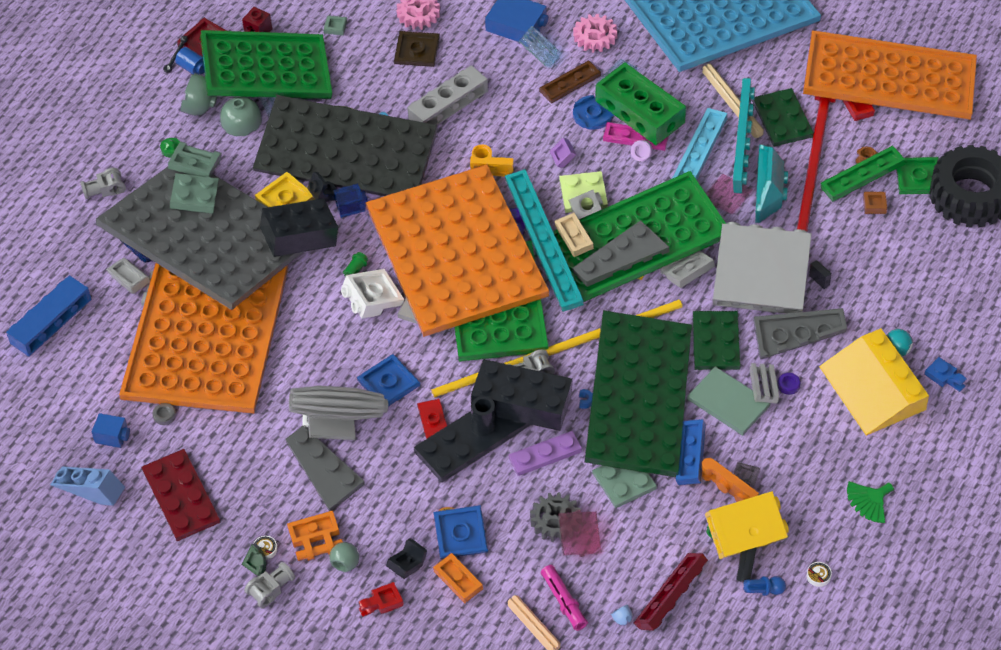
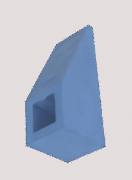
M61 467L50 484L100 505L114 506L125 489V486L109 469Z

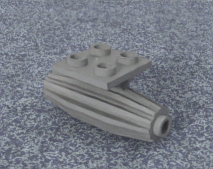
M311 386L292 388L289 394V411L308 416L309 438L355 440L354 420L379 418L383 416V413H387L388 400L384 398L383 394L359 388Z

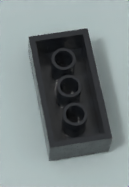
M483 359L471 393V404L475 398L487 396L494 401L495 417L561 431L572 396L573 378Z

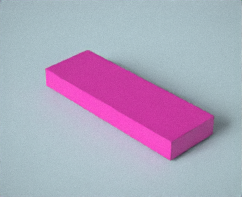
M607 122L603 141L632 146L636 141L646 140L653 149L665 151L669 136L658 145H654L628 125Z

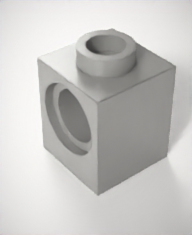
M594 190L568 200L573 213H575L578 219L602 210L600 205L603 204L599 192L595 193ZM590 198L593 205L590 210H584L581 207L582 199Z

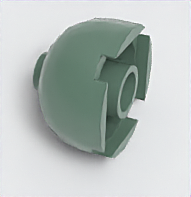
M196 73L192 74L185 90V100H182L181 112L196 116L206 113L209 107L214 108L217 96H207L206 79L204 76Z
M237 96L229 99L223 105L220 111V123L229 135L236 137L247 136L260 127L262 115L257 103L248 97Z

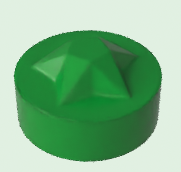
M177 138L163 140L160 144L161 153L165 157L171 158L180 141Z

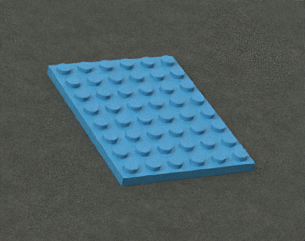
M625 0L678 72L819 22L821 19V14L809 0Z

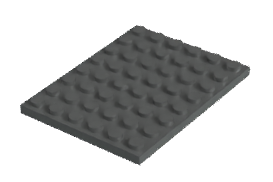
M166 167L96 218V225L231 310L303 253L273 257L260 229L262 208H267V206L214 174L211 175V178H219L214 214L171 209L170 200L175 173H186Z

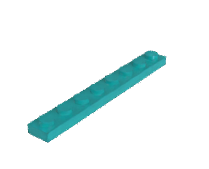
M526 169L505 175L507 185L562 312L583 306L582 296Z

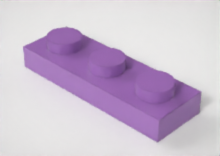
M573 431L511 453L508 456L517 476L581 453L582 448Z

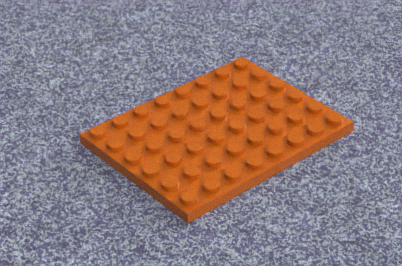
M487 164L366 202V208L423 337L549 296V289Z
M155 263L120 389V400L156 404L167 403L176 406L255 414L288 273V265L231 310Z

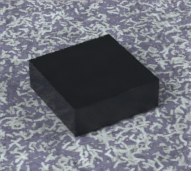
M815 260L810 264L809 276L823 289L830 286L832 273L819 261Z

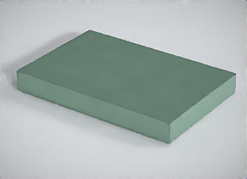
M714 367L687 396L688 401L742 436L771 404L755 402L753 390L717 367Z

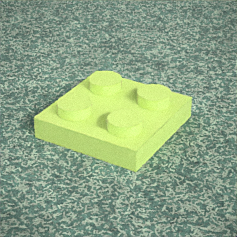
M602 171L559 176L565 213L573 212L568 201L569 199L590 190H594L595 193L599 192L603 204L600 205L601 209L608 207ZM590 198L582 199L581 207L584 210L592 208L593 203Z

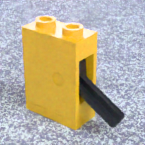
M773 491L712 509L705 513L719 559L741 553L736 580L744 583L745 580H751L757 548L788 537V525L786 520L781 518L779 512L781 510L780 501L777 496H774Z

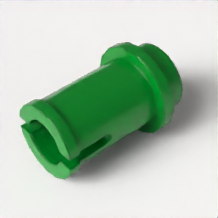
M361 252L353 254L351 262L343 270L344 276L359 273L363 266L366 267L367 256Z

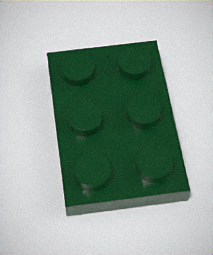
M792 88L756 96L755 100H752L773 147L813 138L814 132Z
M693 311L694 370H712L714 367L720 370H740L738 311Z

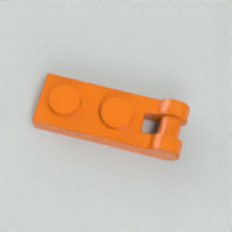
M705 458L702 461V479L705 481L712 480L721 492H728L735 497L736 502L759 495L756 490L714 459Z

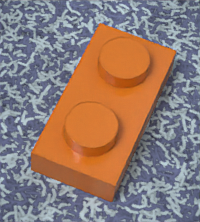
M452 553L433 567L434 573L464 604L483 590V584Z

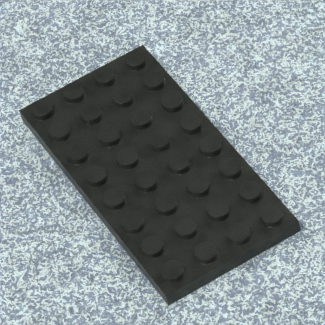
M276 95L253 165V171L282 176L288 172L295 179L308 182L311 180L313 172H319L325 181H330L335 187L387 196L422 184L438 127L435 124Z

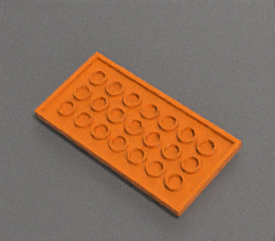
M812 30L803 94L971 120L977 55Z

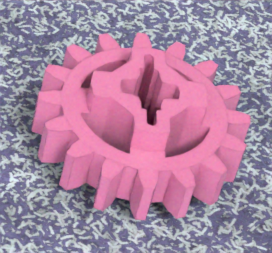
M400 0V3L397 4V18H399L400 24L405 23L406 28L411 25L412 30H415L416 27L423 30L425 25L431 27V22L436 23L437 18H440V4L437 3V0Z
M589 14L588 19L581 17V22H576L573 28L574 42H578V47L584 46V51L591 49L592 53H594L596 49H599L600 52H603L604 47L610 49V44H615L617 25L613 24L612 19L607 21L606 15L602 18L599 17V14H596L595 17Z

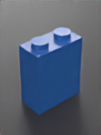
M497 0L485 18L486 31L530 46L533 40L538 39L540 28L542 26L545 27L548 22L547 7L530 0Z

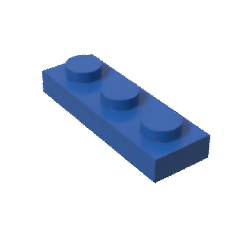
M703 419L683 421L679 472L676 475L678 485L701 483L706 429Z

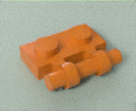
M333 510L287 523L293 547L302 545L304 547V550L295 552L298 561L303 559L309 561L315 559L314 556L324 553L329 555L331 549L336 544L343 542L342 539L332 541L331 538L340 535ZM324 539L325 544L311 546V543Z

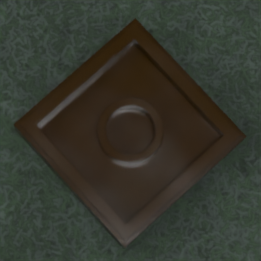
M399 31L394 64L435 67L440 34Z

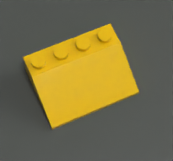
M881 328L861 336L819 366L866 436L923 412L927 408L928 393Z

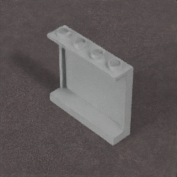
M736 222L722 223L713 305L785 314L803 312L812 233H807V231L801 229L786 231L781 227L768 229L756 224L741 226Z

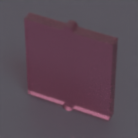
M722 174L706 194L713 205H715V208H720L733 214L753 189L743 185L742 193H734L733 179Z
M577 510L574 513L558 514L563 556L579 555L583 557L586 554L601 553L597 511L580 512V510Z

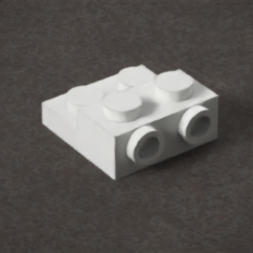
M385 269L346 275L341 287L343 297L349 298L352 311L358 313L361 319L379 316L383 309L402 306L404 298Z

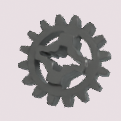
M560 492L557 493L556 497L548 493L547 499L540 496L539 503L534 502L533 510H530L531 527H534L535 534L542 533L543 540L549 536L551 537V542H554L555 538L558 537L563 542L565 535L572 538V531L578 532L579 524L582 522L581 508L577 507V501L573 500L570 502L569 495L561 498ZM571 515L572 518H571L570 522L568 523L567 519H568L569 516Z

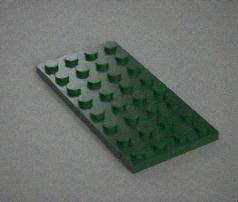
M603 310L584 463L670 477L678 475L691 324Z

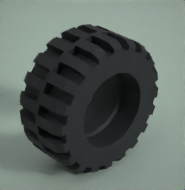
M967 145L965 148L960 146L956 147L954 151L951 149L944 153V156H941L934 166L930 185V199L932 204H935L934 208L938 213L943 212L942 217L947 220L953 219L954 224L960 225L961 222L965 223L966 227L971 228L973 224H978L979 228L985 227L987 222L992 225L997 222V219L1001 220V156L998 155V152L993 149L991 151L987 150L984 146L979 148L974 147V145ZM963 179L978 180L986 184L990 190L971 192L961 188L956 182Z

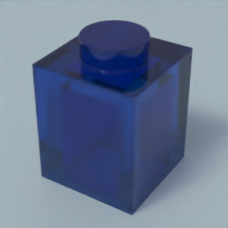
M358 184L333 190L335 204L341 218L365 212V204L368 200L365 191L361 192Z

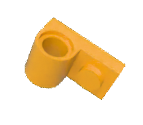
M484 144L473 148L470 169L487 164L493 176L505 177V175L514 173L513 158L492 157V149Z

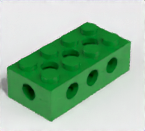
M625 62L595 85V101L654 145H658L685 123L686 106Z

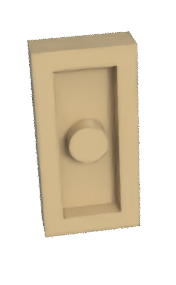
M575 213L555 220V227L573 257L594 249L593 242Z

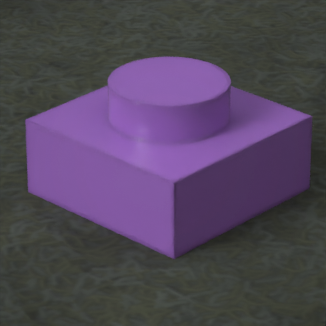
M564 137L549 151L557 167L560 168L565 167L577 155L569 139Z

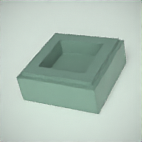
M327 16L323 30L324 34L344 35L347 17Z

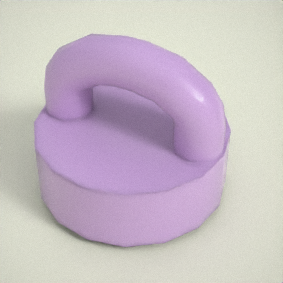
M646 140L636 141L631 147V155L637 161L643 162L648 160L653 153L651 144Z

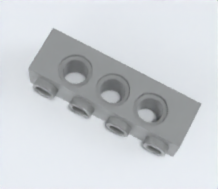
M472 65L451 79L443 82L436 89L429 91L419 100L412 102L407 107L408 119L438 125L488 92L487 78Z

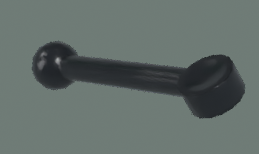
M187 36L181 37V42L170 62L163 67L164 72L169 73L172 71L171 66L176 59L177 53L188 42Z

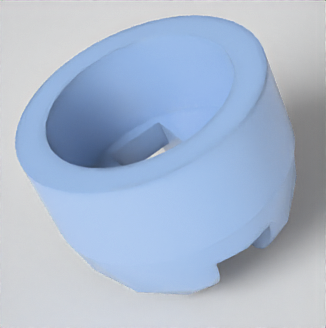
M628 604L611 613V616L617 624L626 625L627 621L630 622L632 620L633 614Z

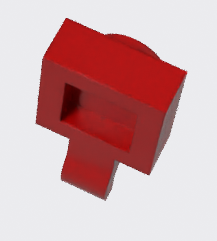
M394 582L371 590L372 597L358 602L362 617L373 613L377 609H379L380 614H384L403 606V599Z

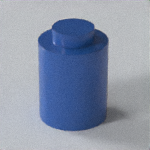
M188 47L182 48L177 53L175 62L178 66L193 75L194 73L200 75L205 73L203 57Z

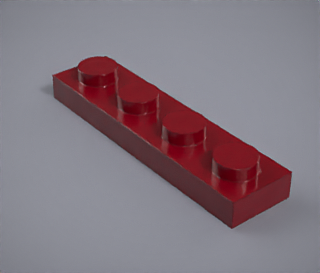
M687 553L634 621L637 628L654 631L661 625L662 619L675 607V602L688 590L692 580L702 572V567L708 561L703 553Z

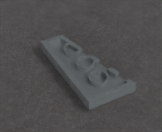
M640 220L573 267V274L588 287L613 276L614 272L619 270L626 271L632 268L633 264L641 261L645 263L652 260V256L668 253L669 246Z
M843 308L755 316L753 319L760 360L845 333L847 330Z
M301 426L285 439L288 447L303 468L328 511L334 510L365 485L364 480L319 439L309 438V430L304 426Z

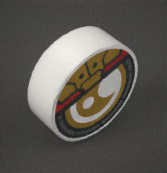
M261 536L253 543L262 549L266 560L273 558L277 553L276 541L270 536Z
M815 562L808 567L807 580L810 584L823 587L830 582L832 572L827 564Z

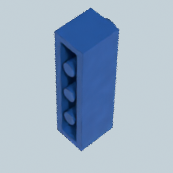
M70 275L59 282L48 295H45L37 305L28 310L17 323L9 328L6 334L10 344L30 357L92 300L88 287Z

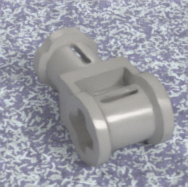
M109 168L102 173L96 174L97 179L80 182L85 200L89 199L90 196L102 193V197L124 193L126 190L125 184L121 181V171L117 168Z
M542 349L524 356L522 363L513 365L541 372L544 370L545 373L550 374L555 373L554 367L548 361L549 355L547 351Z
M281 562L279 567L270 575L265 571L259 577L250 580L244 592L248 596H252L258 602L257 605L264 609L281 594L280 587L289 580L293 581L295 575L287 564Z

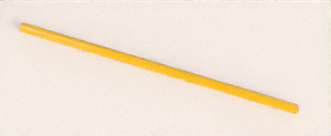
M676 300L636 316L655 318L682 308V303L680 300ZM600 328L549 346L546 351L551 356L599 338ZM524 356L505 362L504 364L515 365L522 363ZM478 373L431 389L434 398L474 384Z

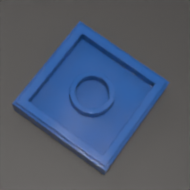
M394 354L357 377V381L367 391L383 394L384 398L388 400V407L420 386L418 379Z
M481 505L433 512L440 559L446 558L451 553L455 557L488 552Z

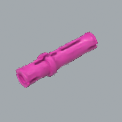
M548 565L541 570V575L559 602L562 614L567 616L574 630L579 631L585 628L588 621L580 611L578 601L573 599L560 578L555 566Z

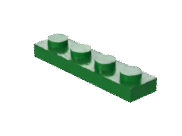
M891 146L821 182V189L834 202L905 165V158L894 146Z

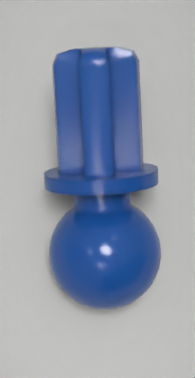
M762 576L760 579L745 580L743 583L745 593H762L763 596H767L769 593L779 595L786 589L784 579L779 576H773L770 579Z

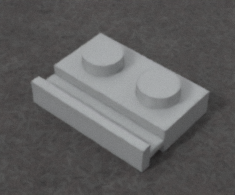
M698 251L660 268V272L662 275L667 276L669 281L682 288L715 267L712 258Z

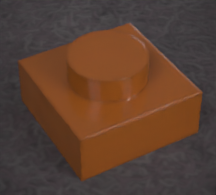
M864 192V214H886V192Z

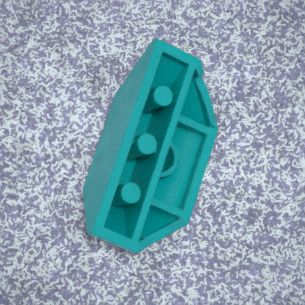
M759 144L755 223H760L782 208V201H787L788 188H783V186L788 183V171H784V161L773 147Z

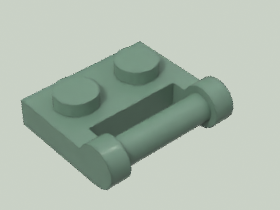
M180 141L168 162V169L189 175L211 177L216 166L220 163L222 153L217 151L213 153L191 147L187 143Z

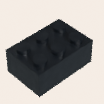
M324 198L262 208L260 229L273 257L336 246L339 227Z

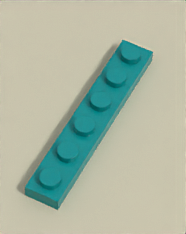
M751 78L742 79L733 173L734 193H742L743 185H747L748 173L744 172V169L749 167V155H746V150H750L751 138L748 137V133H752V121L749 120V116L754 114V104H751V100H755V87H751Z

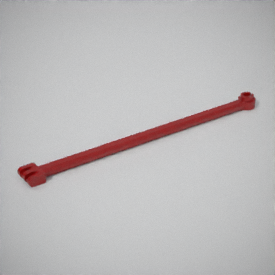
M815 96V100L819 101L797 224V229L808 231L830 102H836V99Z

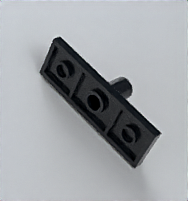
M479 396L472 401L470 412L416 445L414 453L438 480L443 483L529 427L530 424L495 417L494 401L487 396Z

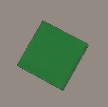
M939 157L905 158V165L896 169L899 194H930L932 174Z

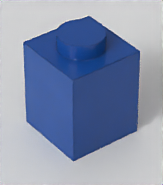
M99 413L91 433L96 444L121 448L123 442L129 439L130 428H128L126 419L123 417Z

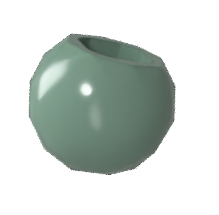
M348 542L336 544L329 554L331 565L342 572L352 571L360 560L357 548Z

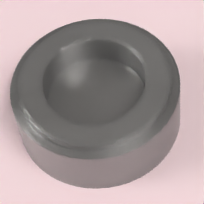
M161 403L153 409V419L159 425H168L176 418L175 408L171 404Z

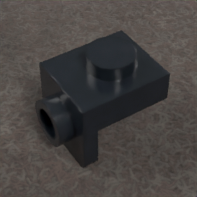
M313 172L307 187L315 199L324 198L326 202L338 201L341 193L330 181H325L319 172Z
M412 538L406 540L402 551L388 558L386 567L405 579L423 566L427 549Z

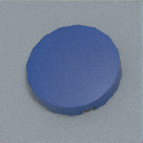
M594 95L582 97L574 104L573 119L579 126L589 130L606 127L607 122L611 123L614 117L611 112L595 101Z

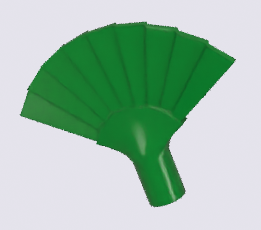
M849 481L847 485V494L849 495L847 497L848 501L852 500L850 503L851 507L856 505L855 511L856 513L860 511V516L863 517L865 515L867 520L871 519L873 522L885 523L883 498L892 492L894 488L889 482L879 489Z

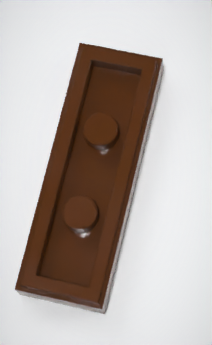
M588 60L541 86L539 92L552 104L600 77L601 72Z

